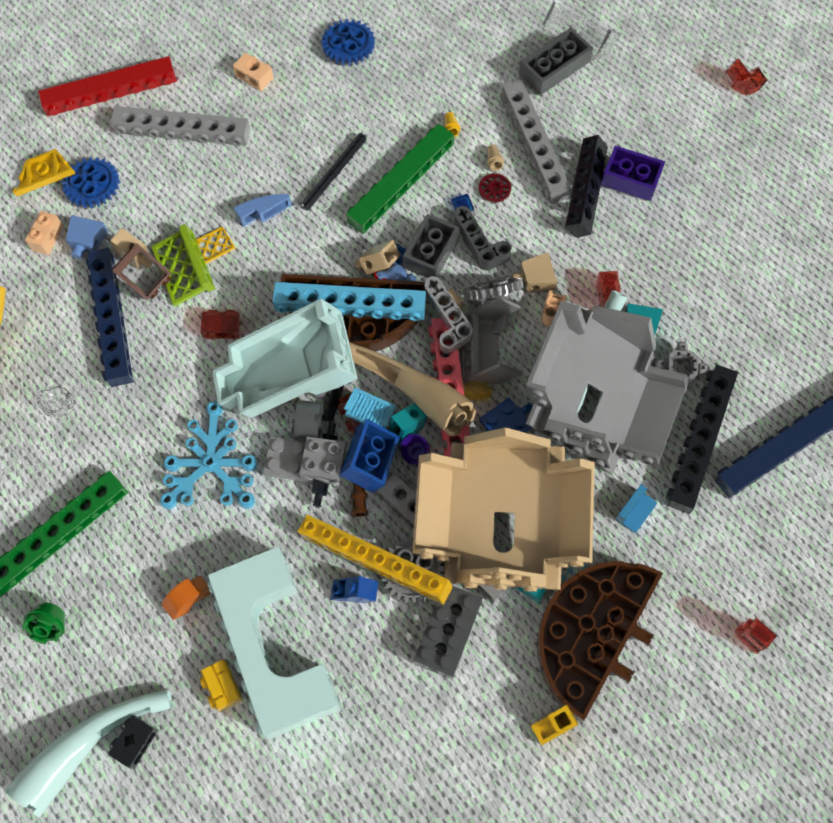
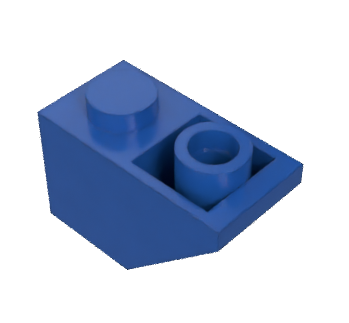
M362 576L335 579L332 585L331 600L357 603L376 602L378 581Z

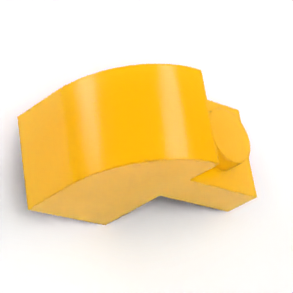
M565 705L531 725L542 746L579 724L568 705Z

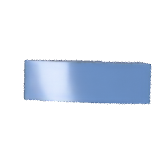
M275 194L244 202L234 207L237 219L244 227L258 218L263 223L289 208L292 204L288 194Z

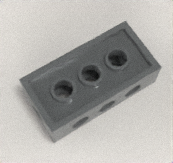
M453 586L444 605L436 602L413 663L453 680L483 597ZM456 607L459 608L462 613L456 616L453 615L450 612V610ZM445 627H451L454 633L446 635L442 630ZM438 646H443L447 652L444 655H438L435 649Z

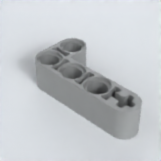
M431 276L425 281L426 296L449 328V330L441 334L439 341L440 350L449 354L471 340L473 328L438 277ZM440 300H446L448 304L440 305L438 302ZM456 315L458 319L450 320L449 316ZM461 330H466L469 332V334L466 336H462L459 334V332ZM451 340L453 344L446 346L443 344V341Z

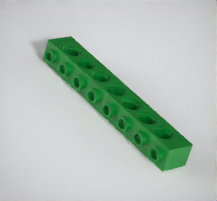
M111 471L99 476L94 484L84 488L81 494L75 499L68 501L63 509L53 513L49 520L43 525L37 526L32 534L27 538L21 539L12 550L0 556V598L129 493ZM106 490V493L99 497L100 492ZM90 503V506L83 510L84 505ZM74 516L73 520L67 523L68 518ZM58 529L57 533L51 536L52 531ZM41 542L40 547L35 549L36 544ZM24 555V560L19 563V558ZM8 569L6 575L2 576V572Z

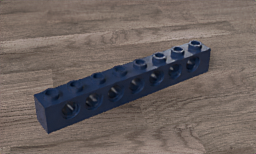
M109 247L89 251L86 264L91 273L88 275V279L93 287V290L90 292L92 300L95 301L93 312L98 321L95 322V327L100 335L97 341L99 348L102 349L100 360L105 371H102L103 379L111 387L133 383L117 275L111 270L115 266L114 255Z

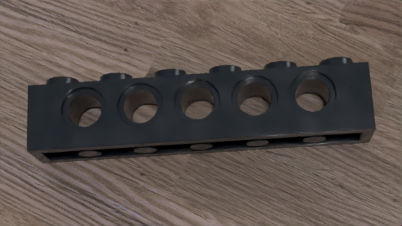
M599 135L583 138L565 225L574 237L588 236L592 233L608 146Z

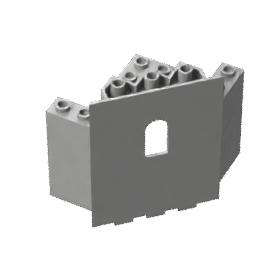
M561 301L526 384L534 402L526 425L547 436L550 440L566 447L572 453L595 462L596 467L612 475L620 455L630 460L633 458L641 460L642 463L647 465H658L688 384L687 375L654 367V362L657 359V356L654 355L656 341L650 317L594 305L593 309L586 311L580 305ZM589 384L602 393L591 420L588 423H584L579 419L577 411L586 387Z

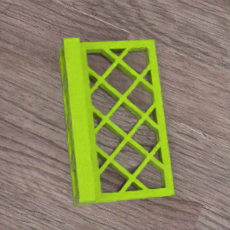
M186 224L180 226V231L151 246L155 258L160 264L165 266L167 260L173 261L169 269L171 272L170 277L174 274L178 278L175 284H171L169 281L166 287L174 306L189 300L205 290L211 292L216 289L194 232ZM181 237L182 242L180 246H174L175 241ZM164 246L167 247L165 254L160 255L158 250ZM172 249L178 250L175 258L169 257ZM182 251L188 254L185 261L179 260ZM177 263L183 264L180 273L174 271ZM188 266L193 267L191 276L185 275ZM183 277L189 279L186 287L180 286ZM193 281H198L200 287L194 290L190 289ZM177 290H184L182 296L176 299Z

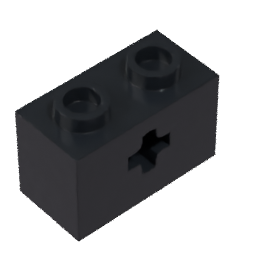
M132 715L131 718L124 722L122 726L123 731L120 736L116 737L110 744L108 755L126 767L135 769L159 730L141 718ZM130 737H132L135 741L133 745H131V742L129 741Z

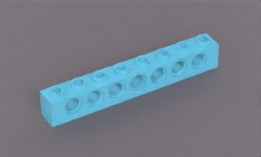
M275 282L272 302L275 311L281 313L295 312L313 303L309 302L311 299H316L315 301L322 299L327 303L330 300H334L333 303L329 304L342 311V316L352 315L357 318L368 316L375 319L385 317L393 320L410 319L412 321L424 320L426 291ZM348 301H353L352 304H346ZM367 302L372 303L371 305H365Z

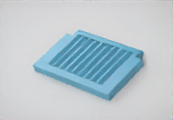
M355 387L344 410L347 411L345 416L362 423L365 419H369L383 428H387L397 406Z

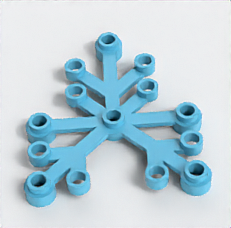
M217 401L210 402L207 405V412L210 415L208 435L200 428L197 420L193 419L187 423L190 432L195 433L207 445V453L199 446L195 438H188L186 440L187 448L194 451L200 459H178L176 456L170 455L164 460V467L169 472H175L180 467H199L189 477H174L170 474L164 476L163 483L166 487L178 486L171 493L168 492L161 496L160 503L165 509H173L177 505V498L183 492L181 502L185 506H191L194 503L192 496L193 483L206 472H214L224 482L223 494L220 497V501L224 506H230L233 503L232 491L239 497V504L242 508L250 509L255 505L253 494L244 492L238 486L251 487L254 483L253 477L250 474H245L242 477H229L220 467H243L245 471L251 472L257 468V460L252 455H246L242 459H221L230 450H234L237 447L234 438H225L231 432H235L238 429V424L235 420L230 419L226 422V427L217 434L218 417L222 415L223 408ZM213 406H217L216 410H211ZM192 424H197L195 428H191ZM230 424H235L233 428H229ZM225 439L224 446L215 453L216 446ZM230 441L234 442L232 446H227ZM191 442H195L194 446H189ZM170 460H174L172 465H168ZM208 460H213L211 465H207ZM247 460H252L251 464H245ZM172 478V482L167 484V480ZM246 478L251 479L249 483H244ZM171 497L170 502L165 503V499ZM186 497H190L189 502H184ZM225 497H230L228 502H223ZM250 497L248 502H243V499Z

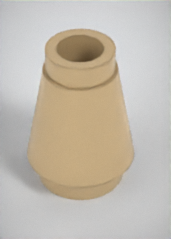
M490 145L487 148V166L492 171H498L502 169L504 159L497 146Z

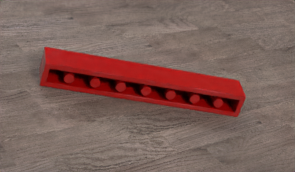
M167 56L46 88L38 92L42 108L48 117L82 107H89L111 99L122 98L126 95L137 94L141 91L155 89L156 87L170 85L177 82L171 59Z

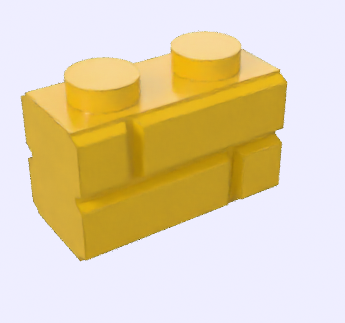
M224 659L200 671L202 677L199 679L204 690L208 688L211 695L208 697V701L212 709L216 708L217 711L221 712L243 700L227 661Z

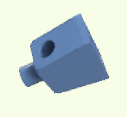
M71 216L66 242L73 249L72 257L82 259L84 252L88 253L98 249L108 233L104 222Z

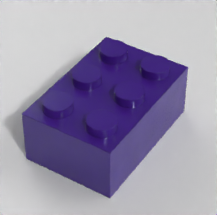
M615 145L604 171L601 185L651 201L666 161Z

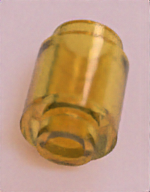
M470 381V383H465L464 396L469 398V400L487 402V398H491L492 387H489L486 382Z

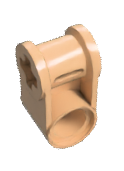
M549 290L541 321L545 326H551L560 302H566L567 295L562 296Z

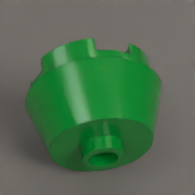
M40 603L25 615L22 630H27L31 634L29 638L37 643L46 644L47 641L53 640L57 642L65 632V613L55 604Z

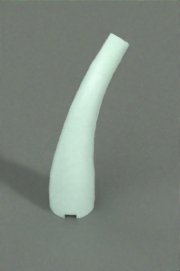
M163 690L128 699L80 722L33 758L4 792L22 807L31 808L33 814L41 817L80 763L105 735L123 724L132 715L138 717L149 712L154 714L172 709L170 691Z

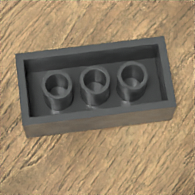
M570 27L520 61L519 75L541 96L591 62L593 47Z

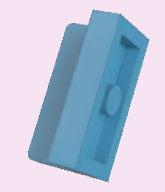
M642 484L615 519L633 533L638 531L657 505L655 500L645 494L647 488Z

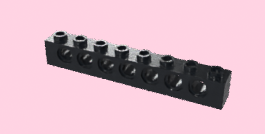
M717 364L713 370L709 369L705 378L708 381L707 386H703L700 397H703L702 401L697 403L694 411L697 414L696 419H692L689 426L691 434L686 436L683 447H686L685 452L680 454L677 464H680L679 470H675L672 476L673 488H669L665 499H668V507L687 514L694 510L738 375L737 371ZM714 385L719 386L721 390L716 389ZM709 401L713 402L716 406H711ZM703 418H707L710 423H706ZM697 435H702L705 440L699 439ZM691 452H697L699 457L693 456ZM686 469H691L694 475L688 474ZM680 486L686 487L688 492H683Z

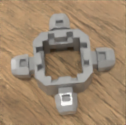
M679 341L676 345V350L671 352L666 360H656L654 362V367L674 371L672 369L674 359L676 361L686 360L690 365V374L687 376L688 384L697 375H706L709 372V365L705 363L698 364V356L694 352L688 351V344L685 341Z

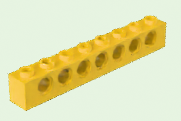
M308 514L297 531L303 539L442 605L445 604L453 588L448 579Z

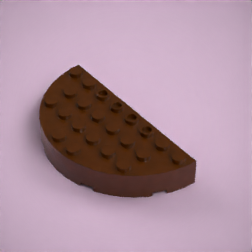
M281 274V282L425 291V282ZM348 301L346 304H352L353 301ZM371 302L365 303V305H371V304H372ZM352 315L343 316L348 341L375 352L397 343L418 323V321L410 319L393 320L385 317L375 319L368 316L360 318Z

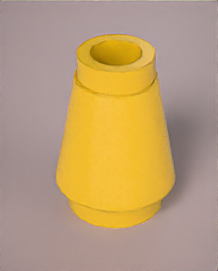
M448 112L444 115V128L452 132L454 137L459 135L461 128L454 113Z

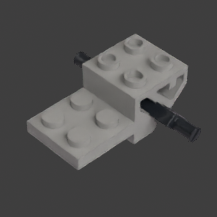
M334 422L328 423L327 433L322 435V439L307 437L306 441L270 437L263 475L313 484L311 491L315 494L313 506L320 508L322 497L327 496L329 485L340 483L341 476L339 475L344 463L347 447L346 442L337 441L338 437L334 435L337 424Z

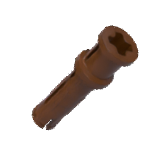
M352 482L353 492L350 495V499L352 500L353 510L351 511V516H367L369 514V511L366 509L368 495L364 488Z

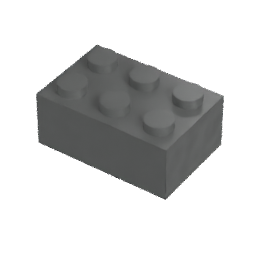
M427 214L403 255V267L425 277H438L459 240L460 227Z

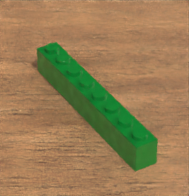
M439 123L434 128H431L427 135L420 139L412 150L407 151L401 161H397L394 167L389 172H386L382 179L375 183L366 195L361 196L359 202L354 207L352 206L348 209L346 213L347 223L364 234L454 145V134Z

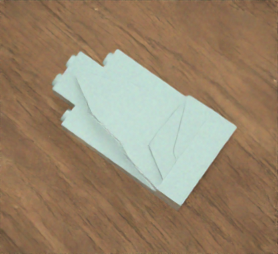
M322 299L227 345L230 362L213 370V382L216 388L218 404L228 409L238 406L240 414L251 418L304 393L318 395L358 379L342 311Z

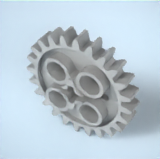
M501 277L492 281L489 279L477 282L476 285L464 288L463 294L464 299L482 301L493 299L495 296L496 298L508 296L510 293H514V291L523 289L524 286L522 278Z
M412 537L410 538V543H406L405 539H402L403 545L401 546L395 542V550L388 548L390 553L399 557L405 554L410 555V562L414 563L415 554H412ZM418 555L416 561V565L420 566V562L422 560L420 558L421 555ZM437 557L430 559L431 563L428 567H423L444 577L441 572H444V567L440 566L444 562L437 561ZM385 577L381 579L383 583L388 582L385 589H392L390 592L391 596L398 594V601L404 597L406 604L412 599L413 604L416 605L417 599L420 598L421 602L424 603L425 596Z

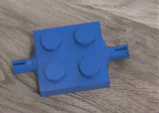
M507 398L481 416L479 422L486 432L509 428L526 433L532 429V427L526 425L528 419L526 413L531 411L533 405L528 402L520 408L510 398Z

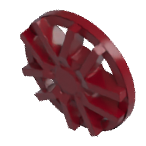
M497 173L488 174L479 183V193L484 200L495 204L503 202L511 193V183L504 175Z

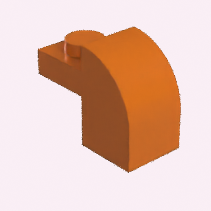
M201 575L192 580L187 578L167 594L161 605L172 620H175L187 614L195 602L209 596L211 593Z

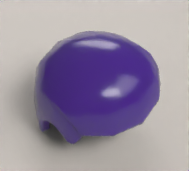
M409 434L403 438L399 446L402 458L411 465H418L419 455L430 453L429 443L419 434Z

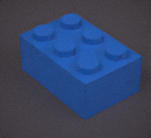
M365 419L355 429L339 476L371 493L376 492L385 485L400 436L369 419Z

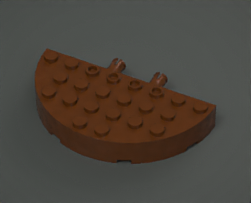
M624 561L599 563L579 571L561 585V590H557L549 601L543 613L537 636V654L540 670L555 700L561 707L568 705L575 719L580 723L585 721L609 674L613 673L627 683L632 679L631 676L634 675L635 671L619 663L618 657L631 636L646 644V646L652 641L651 638L653 639L654 634L638 626L637 622L661 579L662 572L638 563H625Z

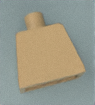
M121 228L110 240L115 255L120 258L135 243L147 251V247L124 228ZM139 252L129 264L138 269L141 265L150 268L153 263Z
M389 240L368 249L359 257V260L355 261L356 269L358 271L364 270L365 274L368 275L389 268L400 256L394 240Z
M548 252L521 262L520 273L512 274V278H522L526 292L556 290L557 279Z

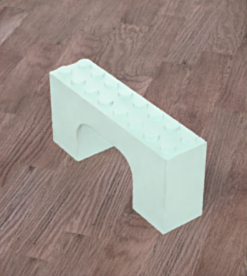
M278 546L209 574L210 581L207 582L210 593L214 594L216 601H214L216 611L223 617L220 623L224 633L227 632L230 640H227L228 647L237 658V660H234L237 672H240L244 680L241 681L244 692L250 696L251 700L248 701L251 713L255 714L258 719L255 722V726L259 735L262 734L267 739H273L340 710V703L323 663L291 677L277 676L272 669L258 629L259 615L269 604L298 593L280 547Z

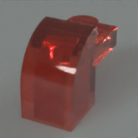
M739 58L734 60L725 70L734 82L731 85L732 89L743 95H750L759 91L768 81L759 67L748 71Z

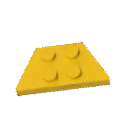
M53 149L25 161L23 170L18 177V180L21 182L18 188L13 189V193L16 196L23 195L74 175L75 171L57 149Z

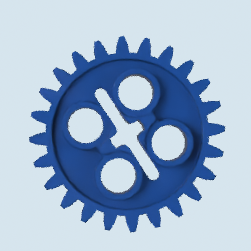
M346 18L345 22L340 19L339 24L333 22L334 27L328 26V30H324L325 35H322L321 41L323 52L326 54V57H330V61L335 60L336 64L342 62V66L345 63L351 66V62H354L357 65L358 60L363 62V57L368 59V54H372V49L375 48L374 33L371 32V27L366 26V23L361 25V20L355 23L354 19L351 22L348 21V18Z
M89 157L88 161L82 158V163L76 161L77 166L70 165L75 174L63 178L65 181L62 182V189L67 199L72 204L75 203L77 207L82 204L84 209L88 205L93 209L94 204L100 207L101 202L106 205V199L112 200L111 194L117 195L115 189H119L118 184L120 183V176L115 166H112L110 161L106 162L104 158L100 161L99 157H96L95 160Z

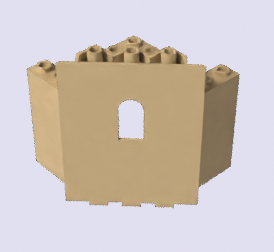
M509 428L465 436L464 443L451 444V457L435 453L419 455L412 554L421 555V559L437 557V561L444 562V578L448 579L451 584H463L465 588H477V585L494 586L496 590H507V587L524 588V591L537 592V589L561 590V568H568V564L572 567H583V563H592L595 462L581 458L565 461V447L551 446L550 439ZM495 512L515 513L514 544L507 553L498 552L493 545Z

